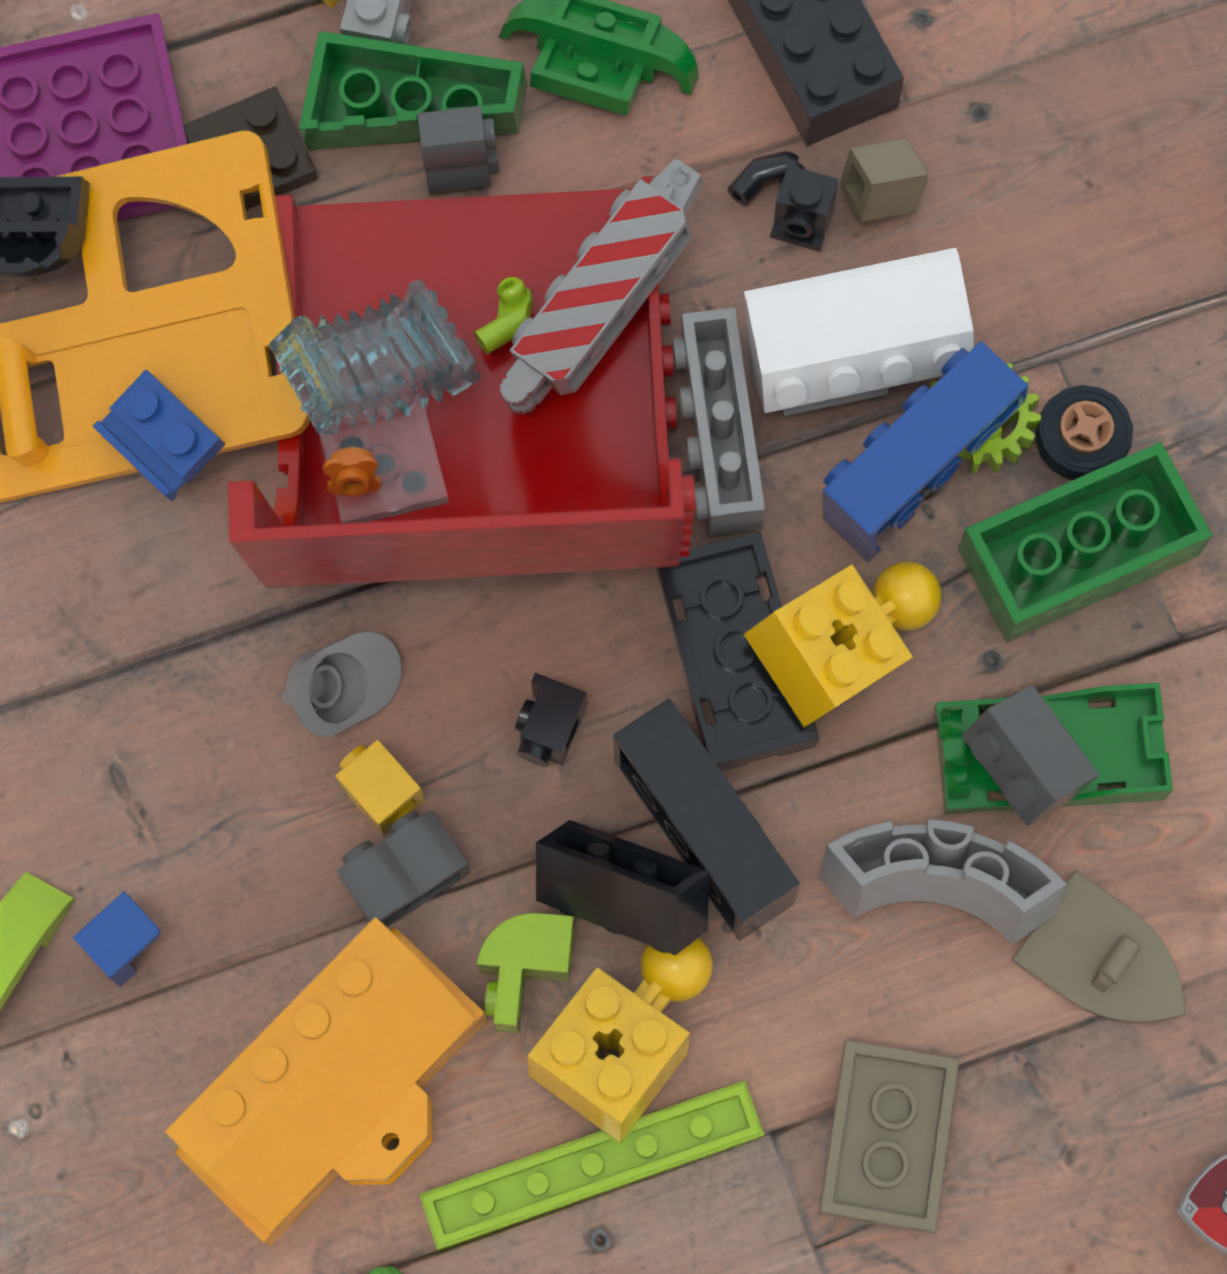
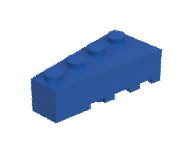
M980 341L970 352L964 348L957 351L941 369L944 376L930 389L926 385H922L913 392L902 406L905 413L891 426L886 422L877 426L863 442L866 450L852 463L847 459L842 460L825 477L823 481L826 485L823 489V519L868 563L882 549L877 545V538L889 526L892 528L898 527L901 530L916 514L914 511L924 499L921 493L927 487L931 491L940 490L962 464L963 460L958 455L964 449L971 455L976 453L1025 402L1029 385L983 341Z

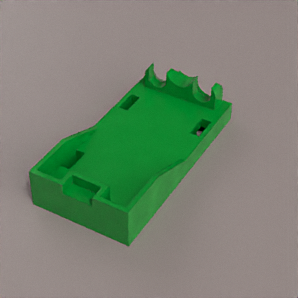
M1160 682L1101 686L1041 696L1099 773V776L1073 800L1061 807L1165 800L1173 791L1169 754L1165 749L1162 725L1164 714ZM1007 698L936 702L934 711L945 814L1015 810L1007 800L988 801L987 793L1001 794L1002 791L984 766L975 758L972 750L961 736L980 717L979 710H987ZM1112 702V707L1089 708L1088 703ZM1124 785V788L1098 791V786Z

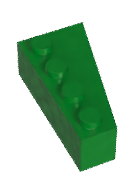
M318 31L299 131L308 150L420 141L417 113L481 106L482 119L493 118L495 135L519 133L528 86L523 62Z

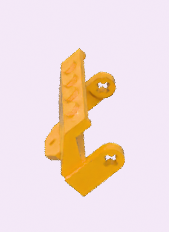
M374 917L164 1132L179 1146L174 1152L191 1171L263 1243L272 1246L339 1175L351 1186L393 1185L433 1144V1102L422 1089L488 1020L485 1013L400 931L394 927L389 930ZM399 1140L397 1148L388 1150L391 1141Z

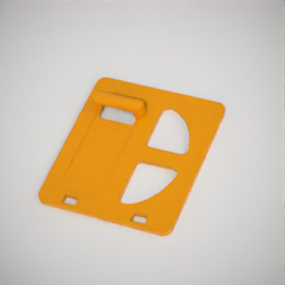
M239 131L55 176H82L90 183L86 232L81 247L88 297L81 305L0 324V410L7 455H3L0 441V503L139 472L92 426L97 421L101 422L111 412L109 408L145 369L152 373L225 443L217 454L301 434L310 422L311 413L268 152L265 143L260 137L251 131ZM259 190L263 218L256 217L247 220L243 195ZM139 201L163 203L191 211L207 219L224 232L236 251V259L233 265L224 271L136 292H129L117 222L118 211L128 202ZM284 345L289 374L272 376L268 350ZM51 362L55 368L64 439L58 444L47 446L43 439L37 436L28 367Z

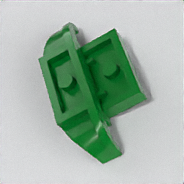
M524 0L509 12L499 34L500 38L507 40L514 31L519 30L538 34L537 49H540L541 52L531 71L530 87L625 116L629 113L642 81L653 83L658 70L672 75L679 82L681 92L690 95L699 78L698 66L694 55L678 34L661 24L662 16L608 0Z

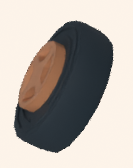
M1079 385L1066 388L1049 399L1040 413L1041 421L1036 428L1035 434L1040 457L1052 471L1066 479L1075 480L1126 457L1131 448L1133 425L1128 410L1117 396L1100 387ZM1078 436L1085 438L1089 441V444L1079 439L1075 440V438Z

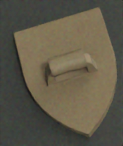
M1075 870L1067 882L1055 916L1032 931L1012 961L1069 1002L1100 1017L1130 1023H1150L1184 1016L1185 1003L1180 977L1171 955L1157 933L1133 910Z

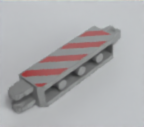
M675 158L649 184L640 179L631 191L628 189L624 190L614 201L609 212L611 218L599 233H591L580 246L577 253L579 260L566 276L564 274L558 276L552 282L545 294L546 303L535 318L528 317L520 324L512 339L514 345L509 350L516 362L507 372V378L502 379L503 383L500 384L501 390H499L502 399L505 400L513 413L517 412L518 415L531 414V411L536 409L535 405L542 402L551 388L560 395L575 393L692 239L686 213L703 184L701 175L694 169Z

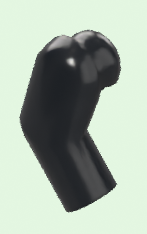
M787 150L756 157L731 183L727 190L736 202L746 206L767 182L779 179L782 184L788 165L805 169V167L798 162V155Z

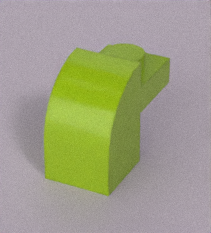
M541 913L522 914L504 921L487 937L480 950L477 966L480 974L499 975L498 982L488 981L485 998V1015L494 1016L496 1031L519 1033L525 978L569 982L575 930L573 916Z

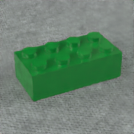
M1158 442L965 528L958 550L1006 642H1009L1200 556L1213 535L1162 442Z

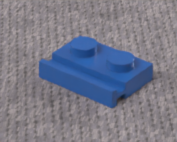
M146 369L109 408L111 412L101 422L97 421L92 426L171 501L177 497L176 492L184 483H190L225 445L208 426Z

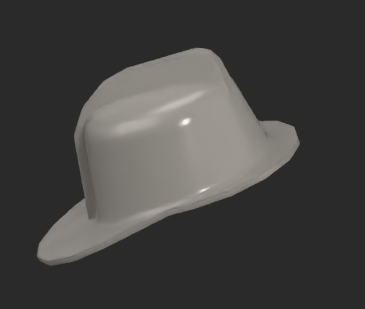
M370 631L354 633L322 649L313 650L301 655L293 663L288 673L286 689L279 695L282 702L290 705L294 712L297 713L302 725L314 735L329 737L375 715L390 703L398 690L402 675L401 658L394 643L384 635Z

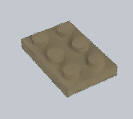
M845 1040L819 1214L932 1234L936 1232L959 1059Z

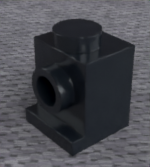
M788 165L776 200L774 224L770 238L820 252L835 207L839 179Z
M535 673L531 681L533 697L536 698L535 702L526 699L515 725V730L521 732V744L517 754L523 759L541 766H547L549 760L563 765L587 709V694L582 690Z

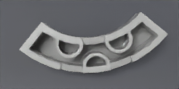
M928 819L927 825L893 826L892 821L864 827L840 837L826 845L819 876L853 918L877 907L906 901L934 902L949 905L977 916L999 931L1011 944H1014L1055 916L1067 883L1048 865L1014 842L1008 841L1006 846L991 838L973 833L974 826Z

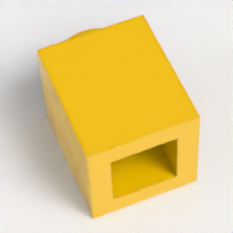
M378 739L368 748L365 745H360L348 753L339 764L342 770L335 775L341 789L383 836L390 831L389 828L394 822L414 811L425 801L421 787Z

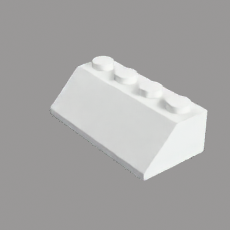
M956 248L744 291L750 371L764 413L944 376L941 369L957 351L964 348L970 352L974 348L973 324L960 258Z

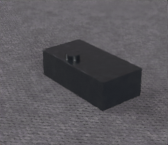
M670 698L613 734L614 762L681 859L688 864L710 871L709 899L738 941H741L794 905L800 885L799 881Z

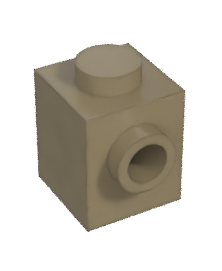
M907 138L850 148L839 186L859 221L864 222L916 212L923 189L927 185L928 173L923 160L917 157Z

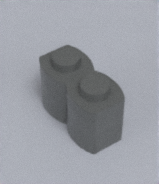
M481 106L417 113L429 194L491 187L489 174L499 173L493 118L482 119Z
M432 810L421 816L418 811H412L402 816L389 828L392 835L374 846L371 841H365L343 856L342 860L345 865L337 870L338 875L369 923L376 917L388 928L413 912L423 903L458 883L470 873L468 863Z

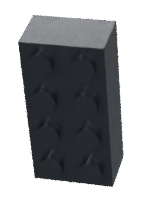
M728 0L806 147L899 107L904 77L861 0Z

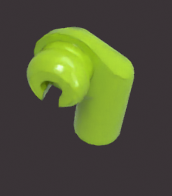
M509 277L501 281L497 287V295L500 297L497 318L474 332L478 344L487 355L510 342L520 324L528 317H531L532 294L530 289L526 288L523 280L518 277Z

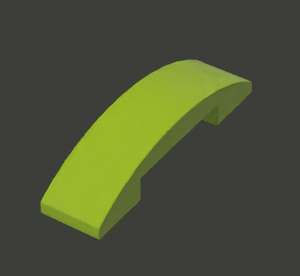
M28 872L21 876L0 902V1011L40 945L45 948L48 946L75 901L73 897Z

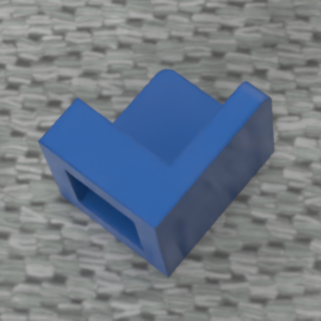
M123 891L83 927L73 939L102 971L121 987L137 972L130 963L160 936L161 931Z

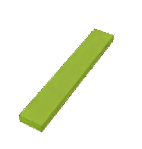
M744 1080L641 1116L621 1143L601 1130L419 1195L436 1249L440 1251L764 1137V1132Z

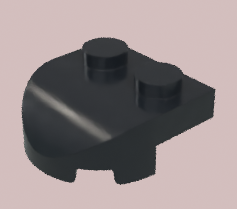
M82 176L0 177V274L11 277H27L49 273L63 267L78 254L83 245L86 232L90 183Z

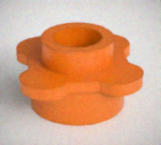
M347 447L337 450L332 454L330 460L326 461L323 465L324 473L330 477V480L327 482V490L335 495L350 497L379 490L381 488V479L375 476V471L378 469V461L369 451L362 448Z

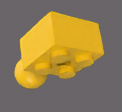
M903 561L885 568L875 580L871 593L853 564L770 614L747 631L744 636L805 728L913 658L895 629L913 631L930 623L937 615L941 606V586L934 573L924 565Z
M700 937L676 956L670 953L659 952L652 946L646 945L640 961L643 982L634 993L597 967L527 1055L528 1072L531 1079L619 1143L622 1142L688 1055L690 1033L665 1016L662 1011L669 1002H683L696 997L708 985L712 975L713 962L707 945ZM604 1049L616 1050L619 1052V1058L610 1054L602 1060L599 1058V1051Z

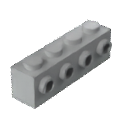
M735 307L682 314L681 337L672 338L675 369H685L688 387L679 388V397L683 420H693L695 437H687L686 446L690 470L700 469L702 487L695 488L697 520L707 519L709 537L763 530L765 504Z

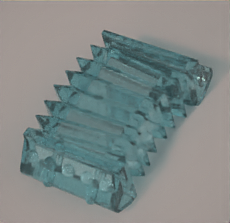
M421 279L409 283L403 301L392 292L388 304L381 298L377 311L368 304L363 319L351 309L347 322L337 313L331 325L321 314L318 327H316L307 317L302 315L292 318L291 322L270 342L269 347L280 365V372L285 374L301 403V410L308 415L318 434H337L342 418L354 430L360 415L372 427H374L377 413L391 422L395 407L409 417L414 401L426 409L430 395L440 403L445 389L453 396L474 385L481 378L474 365V356L465 348V341L462 338H458L456 325L448 321L446 308L440 306L437 302V293L434 290L427 289Z

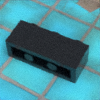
M568 820L536 842L537 902L558 909L565 915L576 916L604 927L611 933L622 934L650 945L659 952L670 953L675 956L708 931L710 871L572 820Z

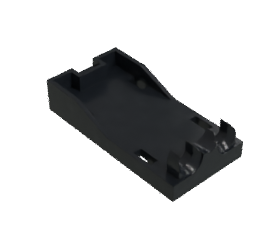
M761 532L689 549V557H680L678 567L656 568L681 658L701 742L719 769L725 771L745 766L748 762L776 755L780 757L815 748L819 740L815 721L805 728L803 727L744 636L747 631L782 607ZM765 577L770 597L764 602L761 600L760 589L756 582V579ZM681 598L687 621L684 622L683 619L677 620L672 600ZM702 702H710L716 725H712V723L706 725L701 707Z

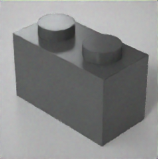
M1033 685L988 708L961 735L972 750L975 758L984 766L1005 795L1008 803L1017 811L1027 826L1073 800L1099 776L1094 766Z

